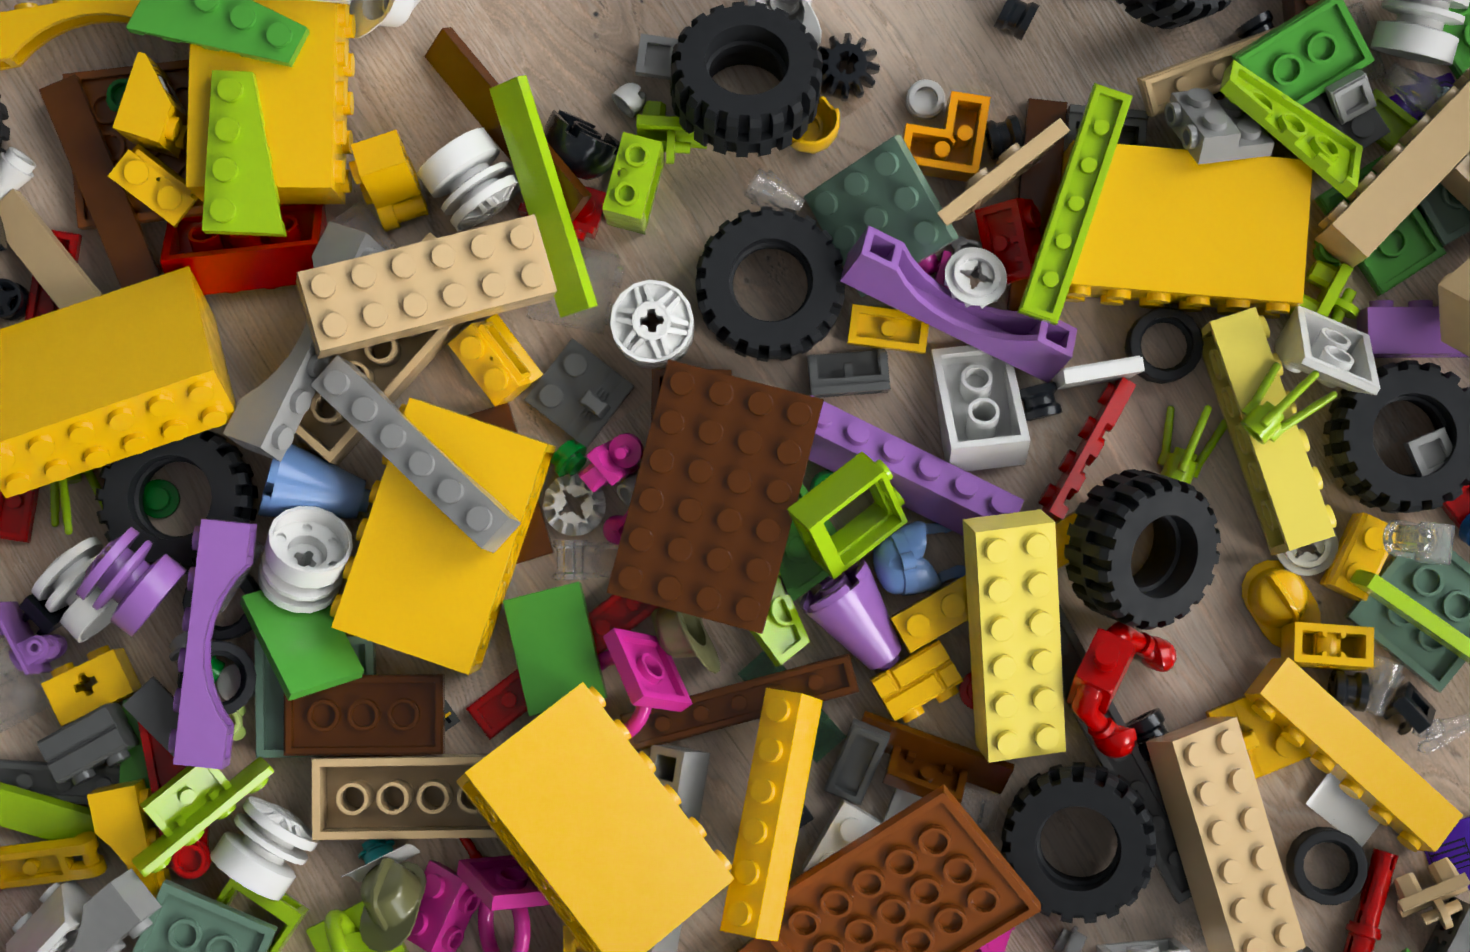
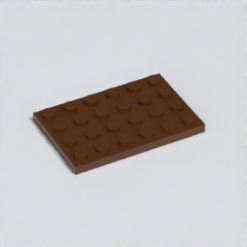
M668 359L606 593L763 634L793 520L787 509L798 501L824 399Z

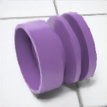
M130 527L120 537L110 541L85 571L82 584L75 593L82 600H85L96 587L103 592L92 605L95 610L102 608L111 599L115 600L118 606L112 614L110 621L130 637L139 630L187 571L168 554L161 556L152 565L147 563L145 558L153 544L150 540L145 541L136 552L129 549L140 534L133 527Z

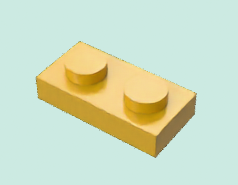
M852 304L847 344L925 354L929 325L900 310Z

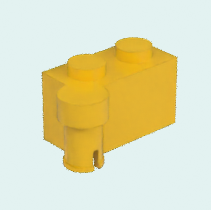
M397 130L351 144L355 160L349 162L352 176L356 185L360 184L366 204H374L385 232L401 227L400 223L423 215H429L422 191H420L421 187L416 170Z

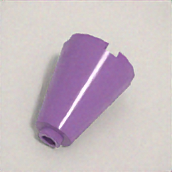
M864 559L860 560L859 566L857 563L853 564L835 579L830 575L820 582L822 587L815 595L809 590L800 601V607L804 613L868 669L876 670L879 668L880 671H885L899 661L900 657L898 654L902 649L901 643L870 567Z

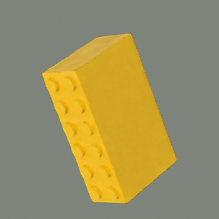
M252 0L306 26L310 33L292 67L241 57L240 54L222 50L218 52L204 49L202 46L190 44L186 187L204 203L212 70L253 72L256 75L265 121V133L271 152L275 185L278 188L280 204H345L346 193H351L352 173L350 169H346V155L353 152L351 144H353V134L351 130H347V115H353L354 96L352 91H348V77H354L355 73L354 54L349 53V38H355L356 34L355 16L350 14V5L310 0Z
M1073 140L1072 143L1069 145V147L1066 149V151L1063 153L1060 182H1061V179H1062V176H1063V173H1064V170H1065V167H1066V164H1067V161H1068V158H1069V155H1070V152H1071V149H1072L1074 140ZM1117 144L1065 301L1084 302L1085 297L1100 298V304L1119 306L1124 305L1125 300L1139 301V307L1148 309L1163 308V304H1178V309L1184 312H1201L1202 307L1217 308V313L1221 315H1231L1256 307L1258 315H1263L1267 319L1280 318V314L1290 313L1291 309L1303 303L1313 169L1301 159L1269 156L1198 165L1189 151L1185 149Z
M189 266L0 329V491L5 498L26 493L50 483L103 467L106 464L141 454L150 449L229 423L237 406L216 319Z
M409 397L408 403H402L399 411L449 459L498 500L521 524L495 553L481 549L383 455L382 464L386 465L381 481L377 479L370 491L369 502L373 503L369 518L364 517L359 524L356 540L360 541L356 556L351 555L345 565L343 578L347 579L343 594L338 593L332 603L330 616L334 617L331 628L470 675L482 667L556 446Z
M582 682L467 770L456 782L586 952H647L734 880V877L729 872L732 866L720 850L716 849L713 851L704 840L707 834L702 825L694 817L691 816L688 819L679 807L682 803L675 790L668 784L663 786L654 775L656 767L652 760L643 751L637 753L628 741L631 739V734L619 719L613 721L604 710L606 702L602 695L593 686L587 688L584 682Z

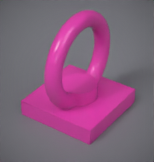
M613 628L603 636L608 650L598 654L601 670L603 671L607 667L615 665L632 705H636L632 716L624 723L631 734V738L645 725L652 708L682 712L693 704L672 656L668 655L660 647L656 636Z
M513 855L459 860L457 875L481 900L478 909V932L483 952H501L494 932V911L505 909L512 910L514 920V942L511 952H528L531 935L528 907L550 905Z

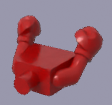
M1120 622L1112 623L1107 630L1098 628L1074 676L1067 698V703L1072 705L1075 714L1088 727V733L1092 736L1098 750L1109 758H1121L1131 754L1137 740L1134 728L1117 725L1111 718L1105 717L1134 655L1137 654L1141 657V663L1144 666L1159 672H1168L1173 668L1177 660L1176 649L1168 640L1151 636L1145 632H1139L1135 628Z

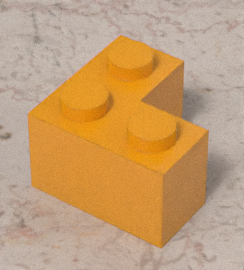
M951 91L947 100L943 129L906 123L902 138L923 175L967 182L979 172L991 97Z

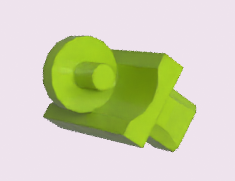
M646 101L642 115L637 114V135L662 142L663 151L666 153V164H674L675 153L690 154L691 148L707 149V146L705 147L694 140V131L690 134L685 132L679 124V117L666 116V104L663 102Z
M1320 260L1314 262L1305 277V281L1322 290L1316 300L1304 294L1303 303L1299 306L1326 317L1329 316L1332 310L1333 314L1330 319L1340 323L1344 317L1356 319L1360 310L1352 304V301L1357 292L1351 288H1346L1342 297L1339 298L1354 268L1345 263L1335 267ZM1295 308L1290 310V315L1292 314Z

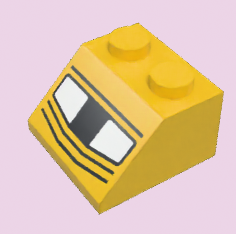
M138 52L112 128L135 145L140 144L142 147L178 158L181 149L187 148L188 115L166 72L145 53Z

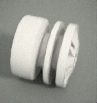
M1383 0L1381 8L1396 14L1397 19L1396 21H1377L1370 48L1404 59L1452 66L1459 38L1444 32L1443 28L1444 25L1464 24L1465 16L1449 11V8L1468 9L1470 0Z
M476 128L466 132L443 146L420 167L417 173L433 198L451 193L444 201L441 209L446 216L453 215L450 222L457 231L469 229L499 213L521 191L516 174L509 175L512 167L508 161L490 166L499 155L500 150L484 128Z
M649 279L634 283L620 293L612 307L610 326L614 341L626 359L641 368H665L668 359L678 362L686 355L693 343L695 324L690 303L679 289L667 282ZM648 314H656L657 320L663 321V324L657 325L656 332H649L646 325H641L642 322L648 321Z
M298 506L283 511L273 520L268 531L264 546L265 551L258 570L259 586L266 598L276 606L294 613H313L328 607L339 593L343 580V571L353 549L352 534L345 522L332 512L319 507Z
M96 536L83 540L56 558L35 582L31 590L39 601L48 599L45 607L50 613L69 605L60 623L78 643L90 639L112 623L110 621L112 614L118 606V603L111 599L102 608L95 610L92 605L103 592L98 587L85 600H82L75 594L82 584L85 571L104 547Z
M250 796L243 804L244 811L247 814L238 813L234 818L236 826L245 835L230 831L225 832L211 852L210 857L220 870L245 888L268 899L279 901L296 878L294 871L285 860L294 864H305L308 856L304 850L313 851L320 841L312 840L311 829L304 825L290 811L261 798Z

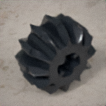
M845 33L843 44H840L839 40L832 36L829 38L831 49L824 46L818 48L823 62L821 85L830 83L826 91V95L832 97L837 89L842 90V101L848 100L849 90H852L857 98L863 97L864 90L862 85L867 88H873L875 80L871 75L879 73L880 70L879 64L870 62L876 57V50L869 49L863 52L867 42L863 37L858 40L856 45L851 44V33ZM847 60V65L850 62L854 64L851 74H845V69L842 73L839 71L840 61Z

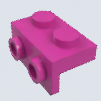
M429 860L424 871L427 881L425 891L421 899L415 925L407 940L427 952H456V949L463 942L464 932L472 914L478 908L481 900L461 880L457 872L440 862Z

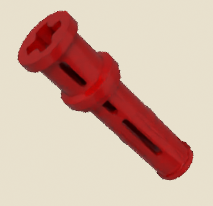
M1373 848L1367 878L1362 888L1354 920H1350L1345 927L1348 935L1343 952H1373L1376 941L1381 940V929H1378L1393 872L1399 858L1398 855Z

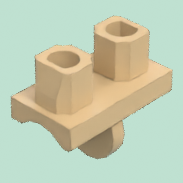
M1448 857L1433 862L1427 867L1435 883L1434 886L1422 890L1413 872L1394 879L1393 885L1398 898L1396 908L1402 919L1432 906V910L1420 914L1425 925L1439 920L1445 930L1454 927L1450 915L1462 911V905L1458 899L1446 904L1443 901L1467 892L1470 881L1465 872L1459 875Z

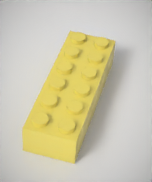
M1256 307L1210 321L1201 329L1204 342L1202 357L1222 415L1226 421L1227 429L1271 556L1336 536L1333 530L1337 526L1336 518L1331 506L1324 504L1320 490L1323 489V481L1317 467H1311L1307 452L1310 450V444L1305 431L1302 428L1298 429L1296 424L1283 432L1275 442L1269 439L1265 444H1261L1240 423L1246 417L1241 410L1252 400L1275 362L1280 363L1281 367L1259 405H1263L1268 401L1276 406L1290 393L1289 390L1285 391L1280 378L1283 375L1281 360L1277 353L1271 352L1267 338H1270V329L1263 315L1259 316ZM1295 401L1282 413L1285 418L1280 423L1297 412Z
M1041 509L962 519L976 747L988 763L1066 752L1055 521Z

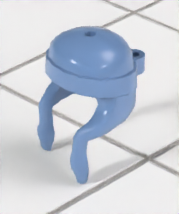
M914 521L902 526L873 549V564L882 587L887 592L895 595H916L937 591L943 582L966 575L965 566L963 565L954 566L937 574L932 564L923 557L927 546V534L948 533L952 530L938 523Z

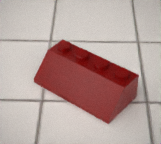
M301 204L280 207L287 237L205 234L202 231L203 216L183 218L176 228L167 222L160 259L163 272L166 274L189 266L204 295L217 293L233 294L245 290L276 289L282 286L297 285V272L314 268L312 255L327 227L325 204Z

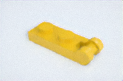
M87 831L73 838L1 846L0 889L89 879L102 875L108 867L103 855L97 852L99 842L95 833ZM73 856H82L83 860L75 861Z

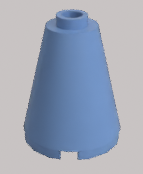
M291 444L281 462L274 459L271 461L258 515L277 517L287 509L298 506H313L330 511L338 518L356 519L359 511L367 512L371 490L365 489L366 480Z

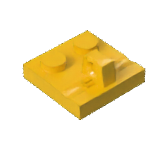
M1246 696L1205 712L1207 718L1237 716L1255 779L1311 756L1304 748L1296 747L1289 743L1281 735L1283 729L1273 720L1268 721L1259 716L1251 707L1253 702Z

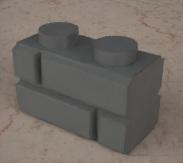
M118 702L106 703L37 741V746L44 760L48 762V767L58 784L72 781L74 786H78L97 776L94 769L102 764L107 763L108 767H113L131 757L128 750L139 745V740L132 726L128 723L129 720L121 704Z

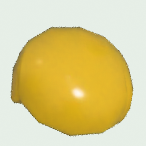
M820 96L814 121L808 124V129L801 138L795 139L792 137V145L790 146L799 152L811 154L827 149L838 135L840 127L839 109H835L824 96Z

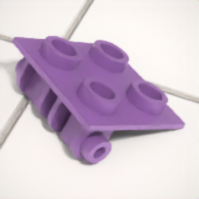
M17 601L0 602V635H5L11 647L9 657L14 666L19 671L23 670L25 675L51 672L53 669L50 662L63 656L67 651L68 644L66 639L58 634L35 635L28 621L25 623L22 620L24 613Z

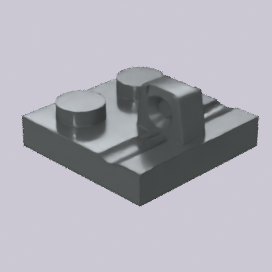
M572 338L524 400L588 448L635 386Z

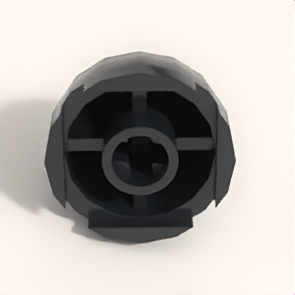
M553 110L544 128L546 140L576 177L591 180L599 178L609 171L615 163L620 142L608 133H606L604 139H601L602 135L594 130L595 125L565 111L559 110L557 113Z

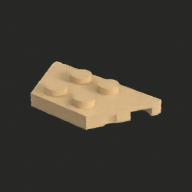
M1059 118L1022 148L1018 142L998 157L1000 160L996 162L997 167L989 172L984 167L967 181L968 184L964 187L966 191L940 210L937 215L946 226H949L953 221H958L972 214L974 210L980 208L1033 167L1055 146L1054 143L1064 137L1070 129Z

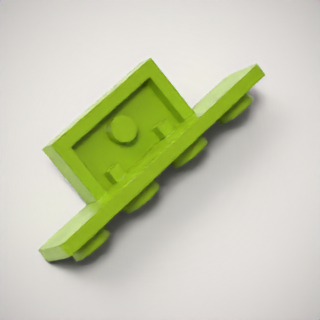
M258 757L230 781L227 780L219 769L187 766L140 804L163 832V835L133 858L132 862L143 877H146L151 872L157 873L170 863L171 856L183 846H190L197 842L204 834L206 827L216 819L221 820L230 815L235 810L236 803L248 793L252 794L262 789L267 784L268 777L274 773L273 768L262 757Z

